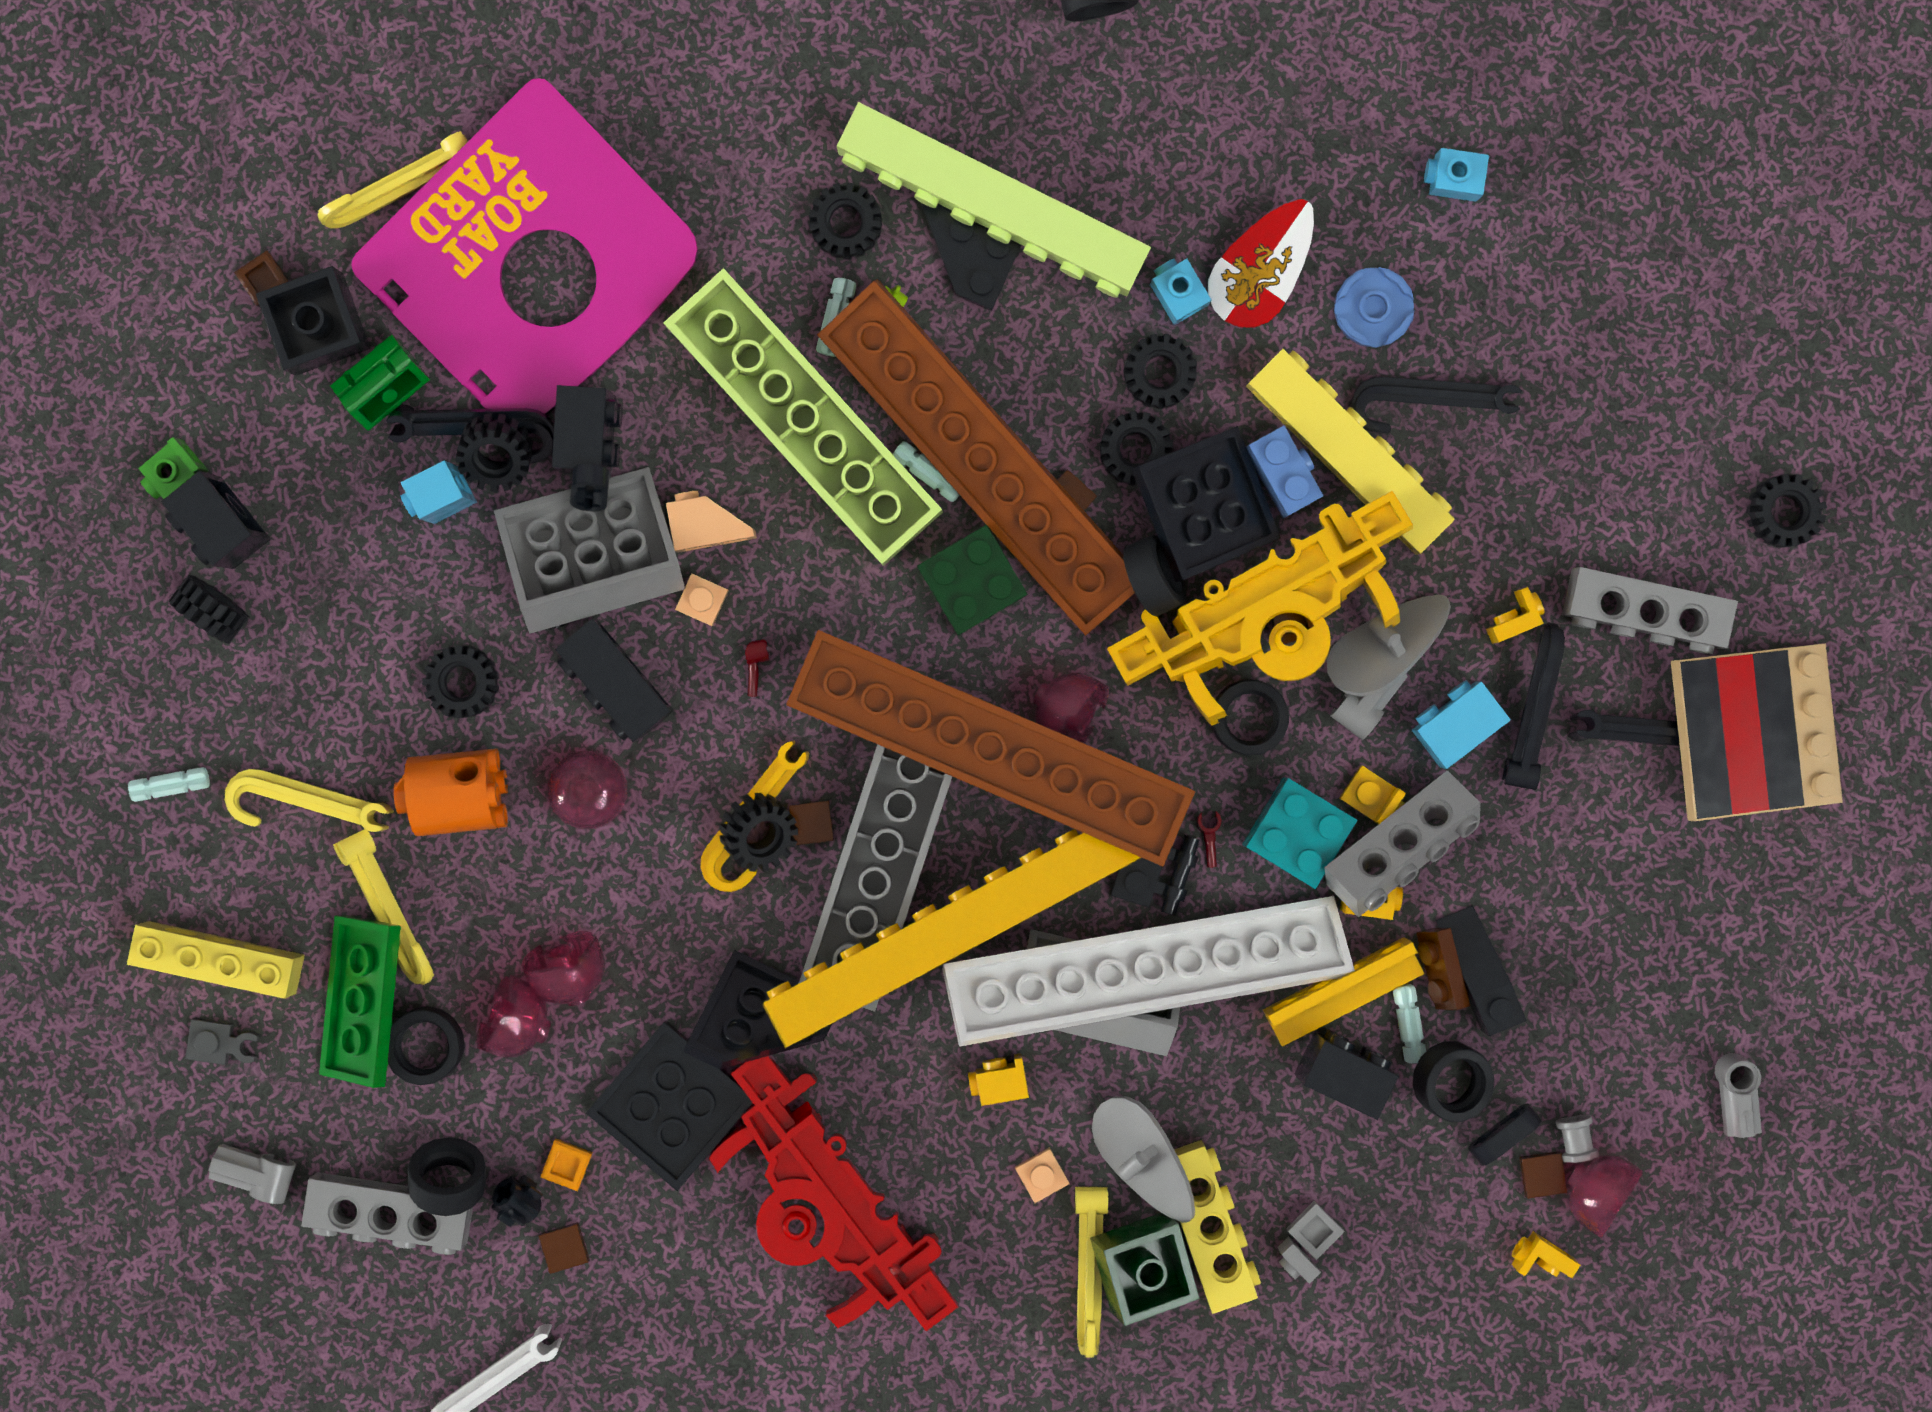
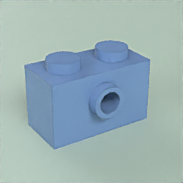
M1285 426L1276 429L1246 447L1254 468L1282 518L1323 497L1310 472L1314 469L1310 456L1304 448L1297 449Z

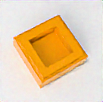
M555 1139L540 1178L578 1191L593 1152Z

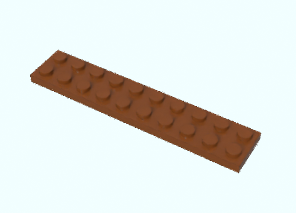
M878 279L874 280L817 334L1085 636L1135 593L1129 581L1123 554Z
M820 630L815 635L786 703L789 707L1162 867L1166 862L1196 792Z

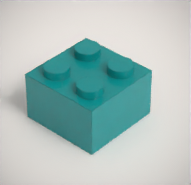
M1283 777L1242 845L1316 889L1325 875L1324 867L1334 860L1358 820L1293 780Z

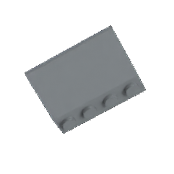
M649 467L611 477L609 480L607 507L602 511L589 512L571 506V489L494 510L520 610L529 634L685 589L678 559Z

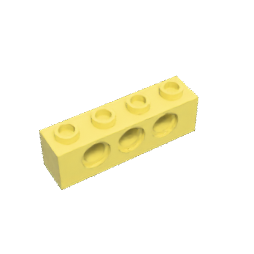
M147 921L135 925L127 965L286 999L297 993L305 955Z
M1200 1140L1174 1149L1189 1183L1195 1178H1203L1208 1181L1207 1190L1202 1195L1193 1196L1195 1204L1194 1218L1187 1223L1180 1222L1212 1314L1257 1299L1258 1296L1254 1286L1261 1284L1254 1262H1245L1241 1248L1248 1246L1241 1224L1233 1225L1228 1210L1235 1207L1227 1185L1219 1187L1215 1172L1221 1171V1167L1214 1148L1206 1150L1203 1141ZM1208 1216H1216L1221 1219V1226L1214 1233H1205L1200 1230L1201 1222ZM1222 1254H1229L1234 1257L1232 1267L1226 1271H1219L1213 1267L1215 1259Z

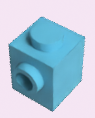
M1441 148L1435 154L1434 159L1429 158L1426 164L1424 183H1430L1429 195L1478 201L1484 194L1489 155Z
M1171 259L1154 270L1156 277L1152 279L1150 286L1173 325L1180 323L1207 307L1212 301L1188 259L1178 264L1175 259Z

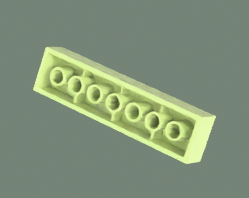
M724 268L663 322L883 566L943 513L941 507Z

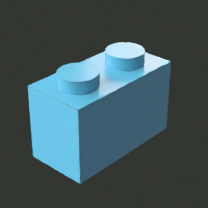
M445 460L400 482L405 491L401 495V499L408 513L412 517L417 515L420 520L433 524L477 503L464 475L460 474L458 466Z
M1467 680L1463 681L1447 694L1451 699L1439 709L1434 704L1415 718L1419 724L1412 729V732L1440 768L1448 769L1511 720L1482 682H1474L1470 685Z

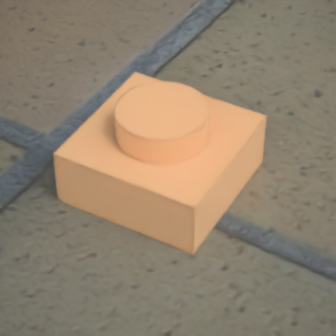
M691 573L675 610L713 626L729 590Z
M1050 1147L1015 1166L1034 1203L1070 1184Z

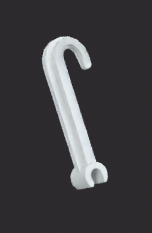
M552 1324L539 1326L534 1336L441 1400L430 1412H470L539 1362L552 1360L557 1355L562 1338H558L550 1345L544 1344L542 1341L548 1337Z

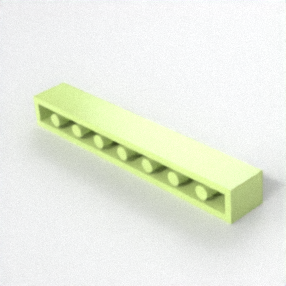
M858 102L837 144L838 154L843 156L841 161L848 167L859 172H863L867 168L880 174L878 180L883 184L896 190H900L901 186H904L916 192L914 198L919 202L932 208H936L937 204H940L952 210L950 215L963 224L972 226L974 222L989 228L987 234L992 238L1005 244H1009L1011 239L1025 246L1023 252L1028 256L1041 262H1045L1046 258H1049L1061 264L1060 271L1070 277L1081 280L1084 275L1098 282L1096 288L1111 297L1117 298L1119 293L1126 297L1128 296L1151 249L1150 246Z

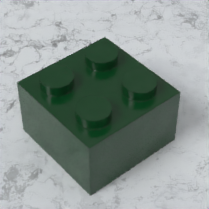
M987 525L917 565V568L958 636L1028 595Z
M1158 1213L1090 1238L1110 1311L1124 1326L1199 1299L1179 1223L1163 1213Z

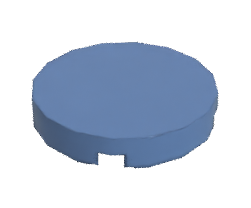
M1378 267L1358 270L1343 282L1336 294L1334 313L1337 325L1348 339L1360 346L1377 348L1392 344L1405 334L1413 321L1414 298L1411 288L1403 277L1390 269Z

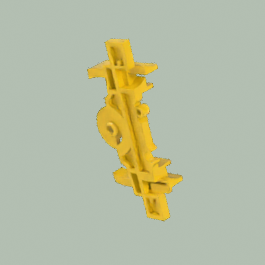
M1391 491L1354 511L1349 518L1339 504H1332L1323 509L1319 514V520L1324 529L1304 540L1291 538V546L1295 549V553L1291 558L1286 560L1280 559L1276 555L1275 550L1271 549L1268 560L1231 579L1229 588L1224 591L1220 581H1208L1204 585L1203 590L1208 601L1195 599L1178 609V616L1172 623L1179 635L1171 639L1159 618L1144 610L1141 614V619L1146 627L1107 648L1127 686L1164 667L1171 682L1176 680L1186 683L1197 709L1206 721L1213 726L1219 723L1218 719L1226 717L1227 714L1212 697L1199 674L1215 667L1218 669L1223 668L1222 661L1235 666L1252 658L1261 671L1277 680L1296 681L1312 675L1323 665L1330 651L1331 636L1324 618L1339 609L1341 602L1347 599V595L1361 585L1365 587L1373 603L1379 609L1385 629L1390 625L1395 627L1400 623V612L1392 591L1378 572L1386 564V558L1379 547L1412 530L1413 523L1394 492ZM1212 589H1218L1216 594L1210 593ZM1284 613H1296L1306 617L1314 625V627L1307 630L1304 625L1293 620L1278 623L1269 635L1271 650L1264 654L1261 647L1262 631L1266 624L1275 616ZM1287 632H1292L1297 636L1296 643L1291 646H1286L1281 641L1282 636Z

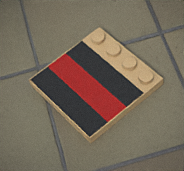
M1826 643L1671 661L1688 821H1702L1843 803Z

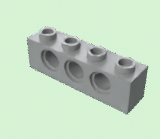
M1577 567L1571 570L1562 615L1572 617L1571 625L1595 630L1596 624L1600 623L1612 626L1611 634L1635 638L1637 631L1651 634L1649 642L1674 646L1675 640L1690 643V651L1713 655L1714 648H1728L1738 601ZM1606 593L1612 594L1617 601L1616 610L1611 615L1606 614L1601 608V599ZM1646 601L1652 603L1656 610L1655 618L1651 623L1645 622L1640 615V608ZM1684 610L1690 611L1695 619V624L1689 632L1681 627L1679 621L1680 615Z
M1449 771L1444 772L1325 866L1326 885L1358 918L1367 910L1374 911L1386 901L1388 894L1399 885L1401 887L1408 885L1417 876L1421 867L1429 861H1438L1446 854L1451 843L1460 836L1462 838L1468 837L1476 830L1480 823L1481 802ZM1435 818L1445 821L1444 824L1439 826H1433L1427 822ZM1401 843H1411L1415 846L1410 850L1397 848ZM1371 867L1384 869L1378 875H1371L1366 872Z
M317 1172L308 1179L301 1227L313 1228V1233L320 1236H336L337 1232L353 1234L352 1239L359 1242H376L377 1238L392 1240V1245L399 1248L411 1249L416 1248V1244L432 1246V1251L435 1253L451 1255L455 1254L456 1250L461 1251L468 1243L473 1208L457 1215H433L437 1221V1227L432 1230L426 1229L419 1220L420 1213L426 1211L418 1208L410 1198L408 1186ZM342 1200H349L355 1204L357 1208L356 1217H348L342 1212L340 1206ZM381 1206H389L394 1209L397 1215L396 1223H387L381 1218Z

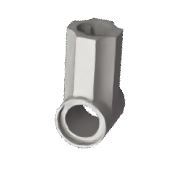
M1405 674L1391 687L1378 694L1356 696L1345 693L1346 699L1337 710L1335 708L1332 710L1330 716L1358 738L1364 740L1378 724L1384 714L1383 708L1408 676Z
M1737 1053L1725 1054L1718 1059L1714 1072L1720 1087L1724 1134L1727 1137H1754L1756 1134L1762 1133L1758 1088L1761 1084L1760 1070L1755 1064ZM1744 1066L1743 1077L1739 1081L1732 1083L1730 1080L1732 1071L1736 1067Z
M221 1144L212 1157L208 1170V1179L250 1191L249 1195L259 1201L270 1204H283L296 1163L292 1160H289V1163L275 1160V1155L261 1154L260 1156Z

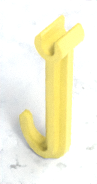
M461 131L456 132L441 141L440 149L352 195L345 194L326 204L318 210L319 213L317 215L321 224L328 228L345 227L422 188L468 142L465 135Z
M248 769L237 773L230 779L225 789L224 800L229 813L234 819L254 827L261 824L260 817L243 810L239 804V798L245 792L255 793L356 823L371 832L389 829V826L378 824L374 820V813L376 811L384 814L394 812L390 805L386 803H372L258 769Z
M364 829L333 844L340 861L345 866L350 865L376 920L401 926L397 962L403 973L414 984L425 985L431 982L432 977H434L433 970L422 947L416 942L373 855L376 852V846L368 830Z
M1075 1187V1214H1079L1077 1340L1080 1354L1085 1355L1086 1358H1094V1355H1098L1100 1345L1102 1279L1090 1238L1103 1233V1214H1108L1107 1187Z

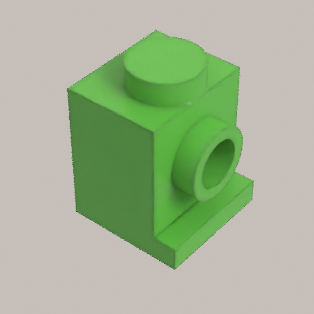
M172 437L167 441L168 444L138 468L145 476L140 481L141 485L155 499H158L160 496L165 499L198 471L206 473L209 471L182 439ZM170 464L172 474L168 478H163L161 469Z

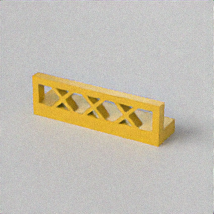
M1403 937L1354 962V972L1338 979L1313 983L1263 1009L1280 1045L1283 1047L1422 976L1424 972L1415 956L1418 952L1413 942Z

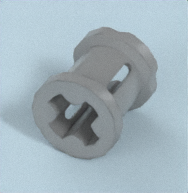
M1577 1115L1556 1120V1128L1561 1129L1565 1152L1562 1154V1159L1564 1162L1577 1163L1599 1157L1598 1149L1593 1148L1589 1125L1593 1123L1591 1115Z

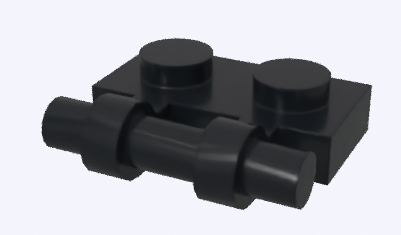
M1184 835L1180 850L1171 848L1167 859L1175 861L1176 864L1169 884L1158 881L1162 866L1141 858L1118 870L1111 896L1149 908L1153 894L1157 893L1165 896L1161 912L1176 916L1180 901H1185L1188 892L1184 888L1191 867H1196L1199 856L1195 855L1200 840Z

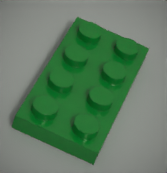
M347 915L334 916L319 1075L371 1088L385 1087L400 946V925Z

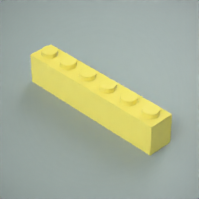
M1282 349L1246 387L1365 505L1393 491L1413 523V529L1398 538L1415 555L1421 554L1455 520L1448 513L1452 509L1451 505L1437 492L1430 495L1420 485L1424 481L1421 475L1409 464L1402 467L1392 457L1395 453L1392 446L1379 435L1374 439L1363 428L1367 424L1366 421L1353 408L1349 407L1345 410L1335 400L1338 396L1337 392L1326 381L1320 379L1316 382L1306 372L1309 365L1298 353L1292 350L1288 354Z

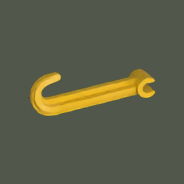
M795 741L785 743L780 747L776 759L747 795L753 800L755 793H762L765 797L769 794L776 798L796 771L807 763L809 752H803L798 761L793 762L788 758V752L795 745ZM719 830L706 846L701 856L700 868L704 879L711 887L719 891L733 892L746 886L757 874V871L753 872L747 869L735 880H728L722 875V866L730 857V854L725 850L724 845L720 841L719 836L723 834Z

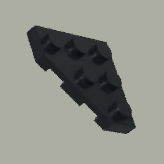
M921 203L955 295L992 311L1022 245L1011 239L1009 244H1005L992 238L987 234L989 228L974 222L972 226L963 224L950 215L952 210L940 204H937L936 208H932Z
M734 950L683 1052L718 1069H724L824 1041L832 1024L785 1049L763 1007V1003L770 999L766 992L789 981L791 987L799 984V981Z

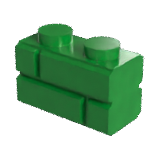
M390 335L382 343L375 346L357 364L345 371L330 387L349 414L367 431H370L430 381V378L413 355L394 335Z

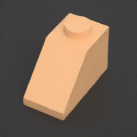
M698 491L675 494V501L666 503L674 550L678 553L757 538L756 531L708 497H699Z

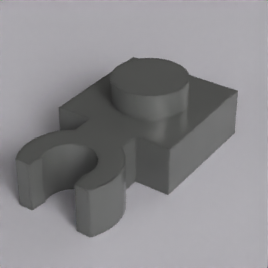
M194 1018L191 1019L185 1059L226 1065L229 1061V1054H233L240 1062L252 1063L257 1060V1055L247 1054L243 1050V1043L245 1040H260V1034L248 1031L238 1036H233L234 1024Z

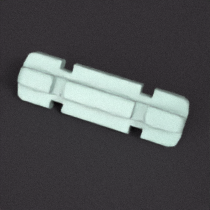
M842 277L833 280L830 291L833 294V299H828L821 330L850 304L848 303L849 298H854L856 283L852 280ZM818 338L817 352L826 356L836 357L824 342Z
M905 441L900 443L893 456L902 466L905 467L907 465L912 474L934 490L938 488L943 497L950 502H954L959 497L958 492L922 453L920 455L917 454V449Z
M201 767L189 769L187 773L179 771L153 776L149 780L147 778L132 780L128 783V790L131 800L137 802L151 799V796L158 798L188 792V789L191 791L205 789L209 787L210 779L207 769Z
M1404 984L1393 990L1394 1002L1399 1006V1009H1396L1401 1041L1405 1042V1046H1402L1404 1060L1407 1063L1414 1064L1418 1063L1420 1057L1426 1052L1425 1044L1421 1043L1424 1036L1419 1007L1415 1006V1002L1418 1001L1416 988L1411 984Z

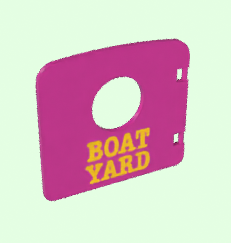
M536 78L527 82L355 254L351 265L356 277L472 393L485 409L529 408L546 414L556 406L557 385L580 386L646 323L693 268L697 258L698 247L696 237L689 226L551 83L545 79ZM544 230L563 232L577 239L589 252L596 270V288L588 307L573 321L555 327L534 325L521 318L509 305L502 287V269L510 250L525 236ZM392 280L408 295L400 305L384 290ZM480 370L496 385L488 395L472 380Z

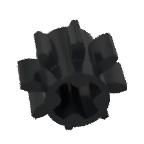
M525 1175L520 1180L510 1176L508 1179L501 1181L495 1188L492 1196L494 1204L491 1208L498 1212L497 1219L509 1227L515 1222L524 1226L525 1223L533 1221L539 1214L542 1206L540 1198L543 1194L536 1190L537 1183Z

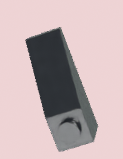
M1473 905L1435 920L1438 928H1451L1470 1006L1480 1030L1488 1036H1492L1526 1022L1527 1020L1513 986Z

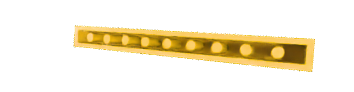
M1073 829L1055 839L1056 848L1043 853L1041 847L1019 858L1022 866L1009 873L1006 867L1003 866L983 878L987 884L975 891H972L970 885L952 893L948 896L951 903L943 908L936 910L934 904L918 911L912 915L915 922L900 929L898 923L882 930L876 934L879 942L867 948H864L862 942L841 952L840 956L843 961L828 968L826 962H822L805 971L803 974L806 980L798 985L791 987L789 981L771 989L766 992L770 999L763 1003V1007L786 1049L1141 859V857L1088 834L1082 833L1079 835L1077 830Z

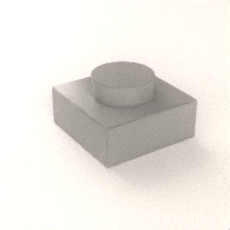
M1315 1201L1286 1228L1316 1260L1345 1232Z
M1289 1236L1277 1247L1283 1256L1279 1263L1295 1280L1301 1275L1310 1284L1321 1273L1317 1265Z

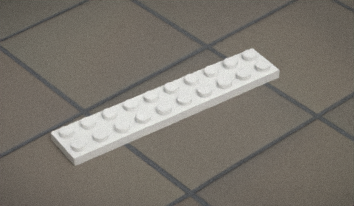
M1334 896L946 963L942 968L959 1047L1338 979L1355 971Z

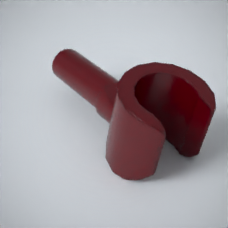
M765 639L750 642L745 650L749 670L747 696L757 697L758 663L770 661L769 652H767V641Z
M1215 811L1216 826L1214 828L1204 827L1202 824V812L1199 814L1196 823L1200 832L1204 834L1208 868L1217 867L1215 832L1220 828L1222 822L1221 816L1217 811Z

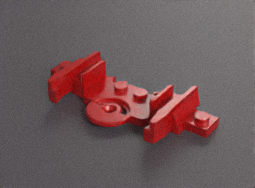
M771 1056L742 1063L733 1070L731 1075L754 1106L741 1115L745 1124L727 1135L715 1147L709 1159L718 1173L731 1157L755 1140L769 1162L764 1176L774 1190L761 1205L757 1216V1235L764 1250L775 1260L792 1266L807 1265L823 1256L837 1272L851 1271L864 1285L845 1302L827 1309L825 1316L837 1328H840L860 1317L877 1301L888 1310L902 1300L924 1330L928 1331L956 1310L958 1302L929 1265L939 1258L942 1253L937 1235L935 1233L925 1234L914 1242L907 1233L903 1223L901 1225L898 1224L899 1213L897 1211L890 1217L880 1216L876 1211V1205L884 1200L885 1194L873 1192L849 1159L838 1157L846 1150V1138L842 1134L836 1133L831 1135L828 1141L824 1139L825 1127L821 1123L822 1116L816 1113L808 1101L791 1113L790 1107L787 1104L817 1082L818 1078L815 1074L803 1073L790 1082ZM838 1141L841 1147L834 1148L832 1143ZM790 1199H802L812 1203L820 1211L824 1220V1234L815 1247L810 1242L817 1229V1219L812 1210L800 1204L790 1205L785 1208L781 1202ZM794 1219L801 1220L804 1224V1230L795 1234L790 1231L789 1223Z

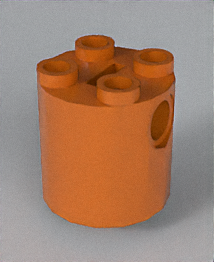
M498 749L407 758L404 775L399 782L394 784V804L398 814L407 813L412 832L415 836L496 829L508 826L507 808L505 803H501V794L508 793V785H505L507 773L505 769L500 770Z

